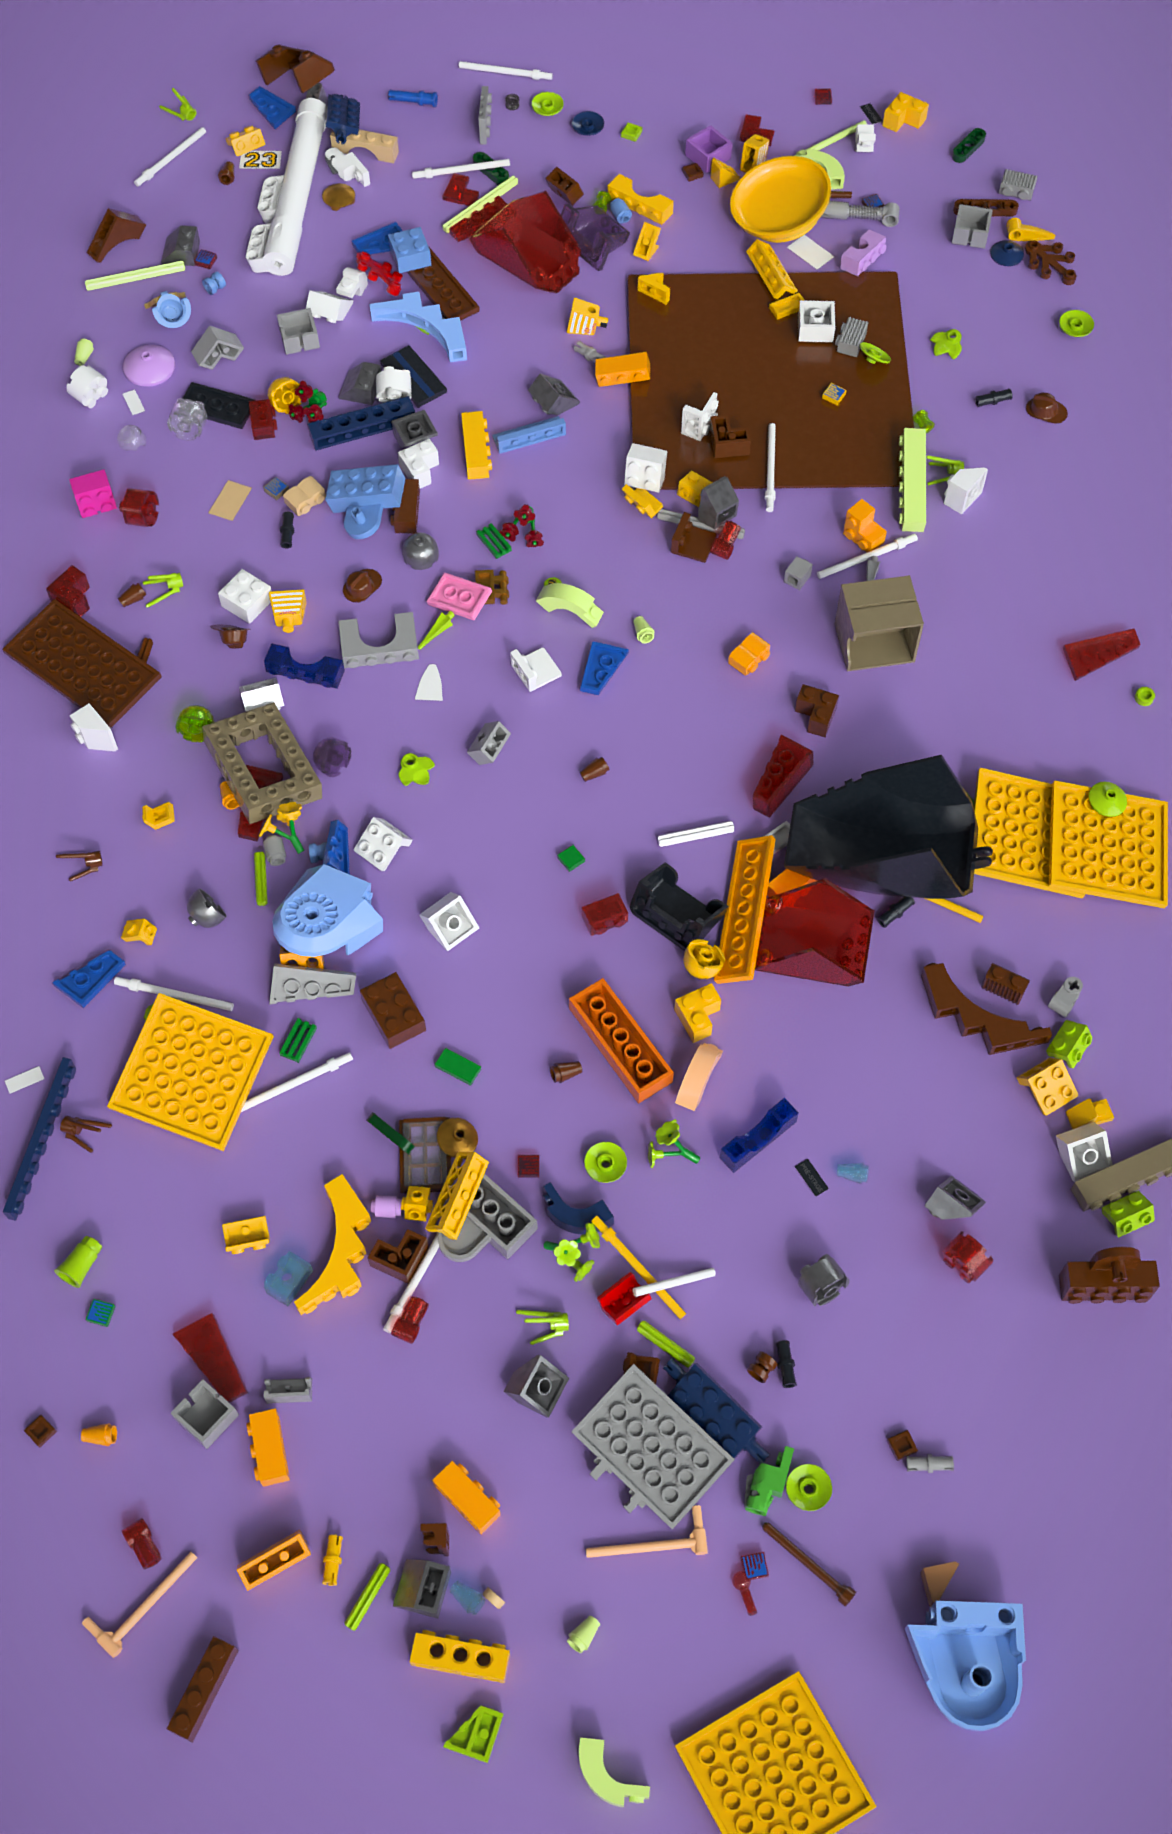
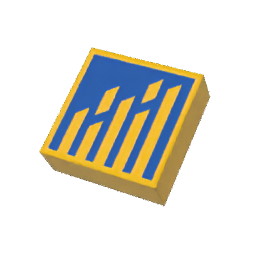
M831 383L823 393L822 399L838 405L846 395V390Z

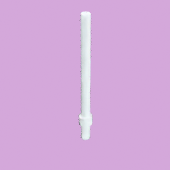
M459 62V68L532 77L534 80H552L553 77L552 73L541 72L537 69L531 71Z
M203 127L200 128L153 167L143 171L142 175L134 181V184L139 187L146 180L152 179L156 172L203 136L206 130Z
M504 159L437 169L425 168L423 171H415L412 174L413 179L423 177L428 179L437 175L510 166V160Z
M773 423L768 425L767 490L765 491L767 512L773 511L776 498L774 490L776 425Z
M912 534L905 538H897L890 544L817 572L818 578H824L871 559V556H879L894 549H902L907 544L917 541V535Z
M115 977L114 980L115 985L128 987L129 990L136 992L141 990L154 994L161 993L172 998L232 1011L234 1003L142 983L141 980L134 978L129 980Z
M350 1052L336 1059L333 1057L327 1060V1063L246 1100L241 1112L321 1074L339 1069L338 1066L353 1060Z
M437 1232L397 1305L392 1307L391 1315L383 1328L385 1332L391 1333L398 1319L403 1317L408 1301L439 1248V1232Z

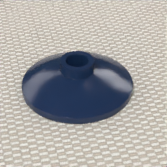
M585 111L573 118L572 127L581 135L591 136L602 131L604 119L598 113Z
M1003 240L992 246L990 255L999 265L1015 266L1023 260L1024 250L1016 242Z

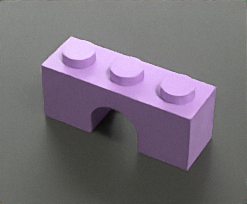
M868 230L860 237L859 249L851 246L842 254L840 269L856 276L861 274L885 252L886 236Z

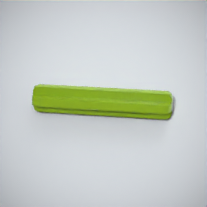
M260 851L254 853L256 902L258 906H265L268 903L265 853Z
M644 1320L638 1325L637 1331L681 1364L689 1368L694 1363L695 1357L652 1325Z
M379 1563L345 1621V1626L355 1631L390 1572V1568L387 1565Z

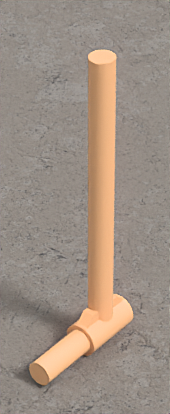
M701 1506L692 1507L694 1530L690 1534V1538L586 1548L587 1558L691 1548L695 1555L707 1554V1540L705 1529H703Z
M190 1552L115 1633L104 1632L90 1617L85 1618L82 1625L97 1639V1643L112 1658H115L123 1649L121 1639L197 1557Z

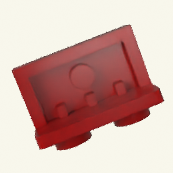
M629 1272L597 1297L602 1311L617 1326L652 1299L649 1293L637 1297L634 1296L633 1288L641 1285L636 1281L632 1272Z

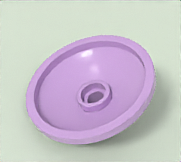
M149 344L137 347L125 357L123 362V371L126 378L139 386L161 384L173 374L175 369V360L172 353L159 345Z

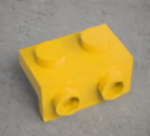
M253 125L245 127L242 132H232L229 134L230 137L225 138L227 145L233 147L236 156L265 145L260 128L253 127Z
M691 470L679 481L677 495L699 507L702 489L713 482Z
M627 484L622 488L625 500L631 505H636L635 508L641 514L645 513L651 519L663 508V504L645 489L636 488L633 490Z
M266 1215L222 1224L226 1252L231 1251L232 1254L245 1252L244 1248L253 1247V1250L263 1249L270 1242Z

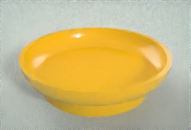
M783 156L767 160L750 169L738 181L731 195V213L737 224L745 232L762 240L780 243L797 239L809 232L825 212L831 197L830 178L821 165L808 158Z

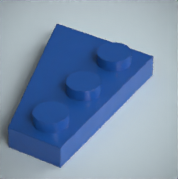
M260 86L249 94L250 101L274 129L278 128L296 112L294 105Z
M394 222L352 240V245L358 253L366 252L371 255L389 252L388 235L403 230L397 222Z
M592 641L580 691L599 695L628 655L629 649Z
M335 820L330 823L323 864L350 875L348 828L339 820Z
M109 950L89 961L83 968L77 971L75 969L67 977L61 980L57 979L52 983L57 989L84 1008L126 964L124 960Z

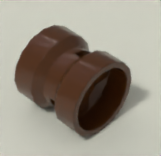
M760 1351L756 1356V1361L747 1368V1372L755 1380L765 1383L770 1371H774L778 1364L771 1356Z

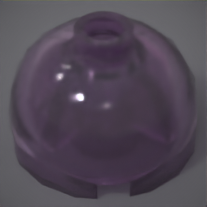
M334 737L325 738L320 741L313 753V761L316 768L328 777L339 776L341 773L338 771L343 766L347 768L351 759V748L348 747V743Z

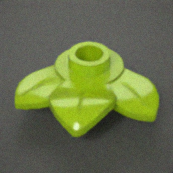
M956 329L935 333L930 341L935 343V356L948 352L949 356L954 360L961 353V333Z
M412 753L404 755L401 759L402 768L399 771L401 783L405 786L409 785L412 781L419 785L428 784L430 779L428 770L435 766L434 762L428 757H417Z

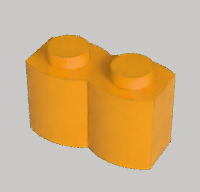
M752 632L731 652L728 664L745 676L750 672L753 673L757 669L758 663L762 660L765 661L769 657L770 644Z

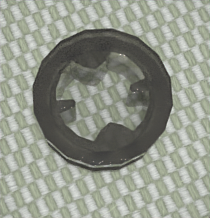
M516 94L507 95L505 98L506 108L509 110L518 109L520 106L519 96Z

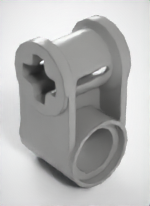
M1077 977L1067 978L1059 991L1051 999L1048 1008L1066 1018L1082 991V981Z

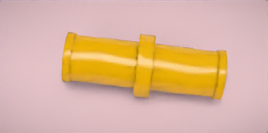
M328 1535L326 1556L323 1557V1563H325L323 1585H327V1583L328 1586L337 1585L338 1568L342 1563V1558L340 1557L342 1536L337 1538V1535Z

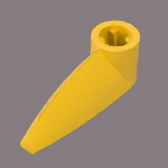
M1011 218L1006 223L1008 237L1012 241H1042L1055 238L1054 233L1039 227L1022 224L1019 218Z

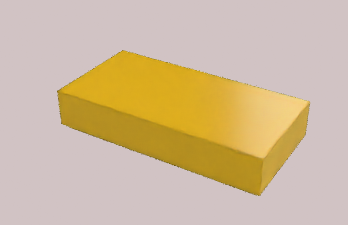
M800 293L770 303L769 309L778 320L799 312L800 301L805 300Z

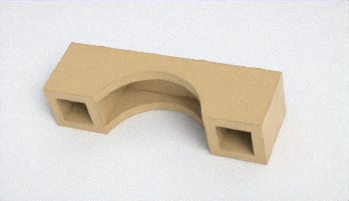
M359 130L358 135L350 134L347 136L345 144H341V141L338 144L334 131L330 135L332 148H338L343 154H348L354 147H363L373 152L379 161L394 163L399 153L398 139L395 136Z

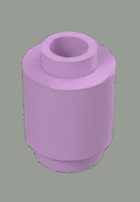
M377 1195L376 1200L372 1199L371 1212L375 1213V1217L396 1218V1216H402V1199H398L397 1196Z

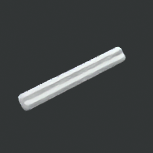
M732 821L663 834L658 836V844L660 847L731 833L734 832V825Z

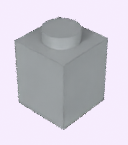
M796 556L785 571L784 583L800 590L811 576L813 564Z

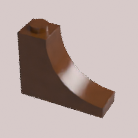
M108 208L87 253L96 262L102 263L107 253L117 244L129 239H140L146 224L136 215Z

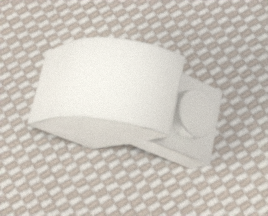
M857 125L855 138L856 152H873V145L876 140L874 125Z
M350 267L345 268L343 278L336 288L337 294L353 298L354 295L361 296L368 285L366 273Z

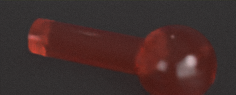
M739 1571L734 1574L732 1583L737 1590H740L748 1615L753 1616L757 1614V1609L749 1589L751 1578L746 1576V1572Z

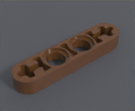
M958 199L954 203L953 212L958 215L960 204L974 207L979 206L986 209H991L990 207L994 206L998 209H992V217H1012L1017 214L1019 204L1015 200Z

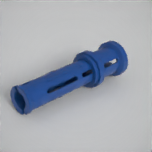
M390 89L388 96H391L388 97L390 101L418 103L420 106L432 105L433 107H436L438 103L437 92L424 93V91H419L416 93Z

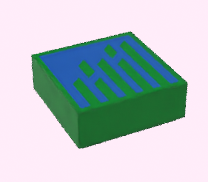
M93 1299L86 1321L108 1327L116 1306Z

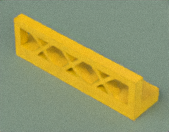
M756 239L746 252L775 299H779L785 291L795 294L798 290L770 244Z
M457 1152L425 1227L427 1231L441 1232L449 1239L457 1240L489 1164L487 1160L476 1152ZM463 1159H466L465 1163L460 1167ZM441 1217L439 1224L435 1225L437 1220Z

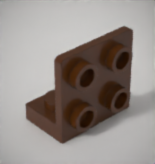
M684 512L672 538L671 553L705 563L717 538V533L692 526L693 522H690L691 514Z

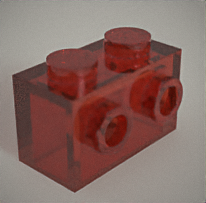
M269 399L249 401L254 440L275 438V430H278L277 421L273 419L276 416L275 407L271 406Z
M619 893L583 906L582 918L591 936L595 934L600 935L608 929L621 927L628 922V911Z

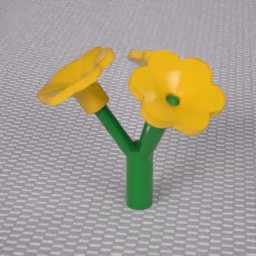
M289 802L279 805L277 809L278 815L276 819L287 823L291 836L276 829L277 826L271 824L272 814L267 818L259 836L261 837L266 831L273 834L275 832L289 839L298 854L305 851L296 836L294 821L301 815L300 809H302V805L296 804V802Z

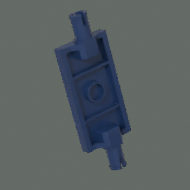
M328 94L326 127L333 129L338 144L340 141L341 144H345L347 136L350 134L358 135L360 102L353 98L348 99L346 95L343 97V95Z
M673 1358L667 1362L668 1365L663 1367V1370L676 1381V1386L667 1396L733 1459L742 1451H747L759 1464L764 1463L766 1458L770 1456V1453L756 1441L757 1438L755 1437L762 1426L698 1363H695L689 1371L685 1372Z

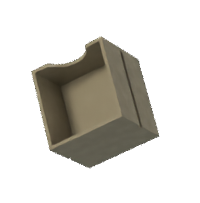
M910 575L841 584L834 624L847 672L915 662L924 622Z

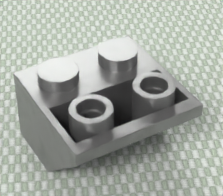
M724 476L702 489L700 506L698 508V521L716 529L737 516L739 499L728 477Z
M406 1559L393 1607L438 1619L451 1575L450 1566L427 1560Z

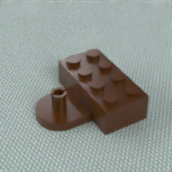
M1132 1247L1107 1248L1096 1252L1090 1261L1067 1262L1059 1274L1062 1301H1069L1071 1304L1081 1303L1082 1301L1102 1303L1104 1300H1113V1303H1123L1126 1300L1144 1303L1150 1300L1160 1287L1156 1261H1141L1140 1251Z

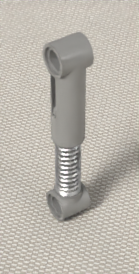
M829 201L825 212L820 218L847 220L849 216L851 218L852 216L854 218L857 217V219L858 217L860 219L861 217L862 219L864 217L865 219L871 218V220L873 218L876 220L877 218L885 226L893 227L899 222L900 209L893 202L876 209V207L870 208V206L868 208L865 206L864 208L861 205L859 207L858 205L856 207L853 205L852 207V204L849 206V202Z

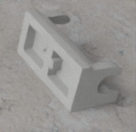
M311 1377L282 1380L265 1379L264 1381L266 1384L264 1399L267 1403L312 1402Z

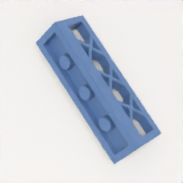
M557 416L493 434L492 436L500 454L566 435V422L564 418L560 419Z

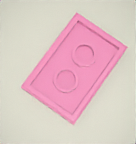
M444 572L426 602L430 606L447 612L452 611L456 615L474 621L492 593L490 587Z

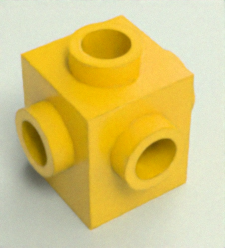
M409 1186L407 1196L402 1197L401 1210H405V1219L426 1222L428 1213H432L433 1200H430V1188Z

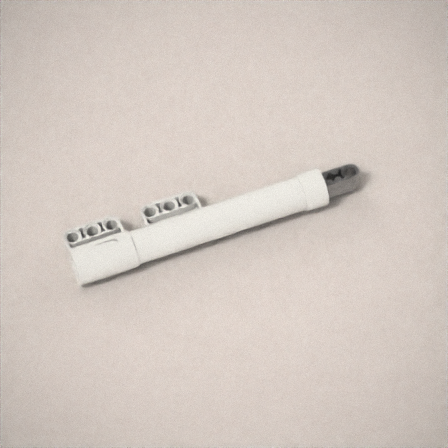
M320 82L307 91L306 99L302 100L299 104L295 120L296 127L285 174L269 177L263 183L258 210L266 224L257 225L252 229L246 253V259L255 273L270 272L278 276H285L294 269L302 234L304 213L322 134L326 128L327 96Z

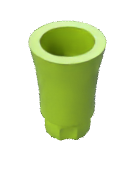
M85 1236L54 1272L66 1283L80 1288L87 1272L97 1259L102 1245L94 1238Z

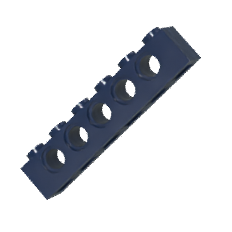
M407 396L308 423L309 435L314 449L317 451L393 430V420L413 414L415 410L410 397Z

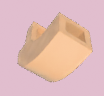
M700 1044L684 1076L675 1101L676 1104L695 1111L701 1101L708 1079L722 1056L723 1050L718 1049L713 1044Z

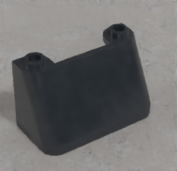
M665 862L639 881L630 903V910L641 921L685 951L692 940H703L725 915L729 906L718 899L709 901L707 906L676 885L678 873Z

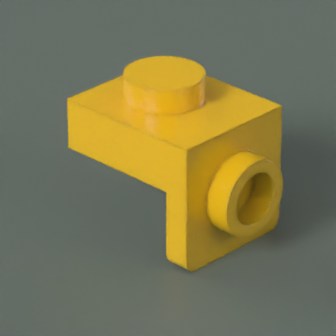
M170 802L153 809L147 805L142 806V819L144 823L155 830L175 822L174 808Z
M144 918L127 920L121 939L126 942L141 940L147 945H152L157 928Z

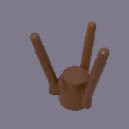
M100 851L56 855V858H85L86 867H91L70 877L69 881L76 880L92 872L99 871L98 867L103 866Z
M67 1115L61 1122L60 1130L66 1133L65 1138L73 1140L82 1148L92 1153L93 1149L75 1137V1134L79 1135L82 1128L101 1132L100 1128L94 1126L111 1128L112 1125L78 1117L73 1118Z

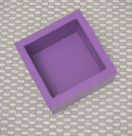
M711 125L686 139L685 155L694 163H697L706 173L711 171L713 158L723 163L731 159L732 142Z

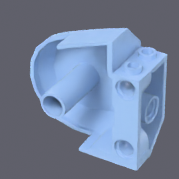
M323 864L307 869L276 909L272 920L273 934L282 947L300 956L317 957L329 954L344 945L346 955H350L383 932V918L371 905L373 895L371 883Z
M935 1601L929 1608V1611H926V1625L906 1626L907 1637L933 1701L951 1723L966 1730L986 1731L998 1727L1012 1716L1021 1696V1664L1026 1661L1023 1604ZM973 1677L978 1679L980 1686L974 1682Z

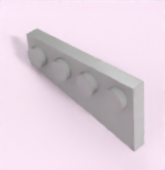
M482 86L479 110L480 144H487V137H490V127L488 126H491V116L488 115H491V104L489 103H492V93H489L488 86Z
M274 964L269 1005L283 1001L295 1002L300 999L312 1000L325 996L329 998L354 995L356 973Z

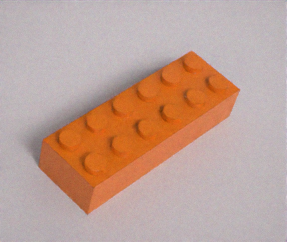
M604 978L569 998V1010L638 1104L673 1083L674 1072Z

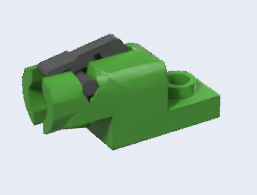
M785 1446L784 1452L778 1453L775 1465L780 1466L779 1468L761 1463L754 1471V1474L747 1476L744 1501L746 1511L766 1516L769 1506L774 1499L773 1496L781 1498L794 1448Z

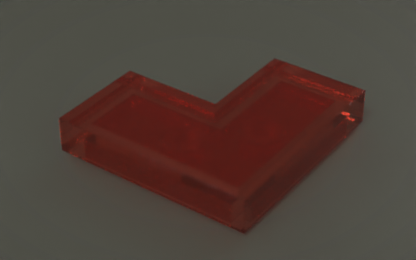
M746 115L740 134V141L745 142L754 134L769 139V146H771L775 131L760 128L762 117Z
M453 173L443 194V200L470 206L478 200L479 191L466 189L469 183L468 176Z

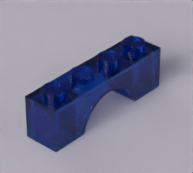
M271 643L264 660L266 672L272 675L286 676L289 679H298L309 684L315 683L326 688L338 689L345 672L343 660L324 656L316 663L302 664L291 657L289 647Z
M783 1098L768 1110L764 1118L753 1129L742 1136H736L723 1146L720 1151V1159L735 1173L797 1122L799 1112Z

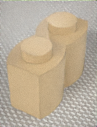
M312 476L303 479L297 486L286 491L283 498L285 504L297 516L308 513L312 506L321 504L326 498L325 489Z

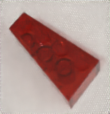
M780 735L778 745L774 748L771 760L767 763L764 775L761 776L754 791L753 809L770 818L814 765L813 751Z

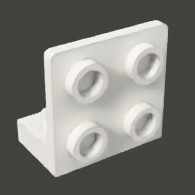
M713 392L702 411L685 405L682 412L681 434L701 441L703 436L708 434L711 416L718 415L716 413L719 403L717 401V393Z
M540 648L526 656L521 655L517 649L510 652L511 666L529 692L562 676L561 671L544 648Z
M373 817L355 846L354 851L381 871H385L399 847H409L413 840L386 820Z

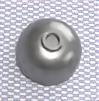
M418 532L410 535L403 544V559L406 564L408 563L411 565V568L416 570L432 567V564L435 561L437 562L439 558V549L436 541L426 533Z
M202 889L195 891L188 900L187 911L190 914L188 919L195 926L199 924L205 928H212L220 924L227 915L220 905H216L213 902L214 899Z

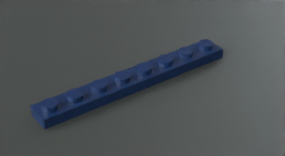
M63 1057L3 1209V1213L10 1220L16 1221L18 1214L20 1215L23 1211V1201L25 1196L31 1191V1181L39 1170L40 1157L46 1152L47 1139L52 1135L54 1121L61 1113L62 1100L68 1095L69 1082L76 1073V1068L70 1058Z

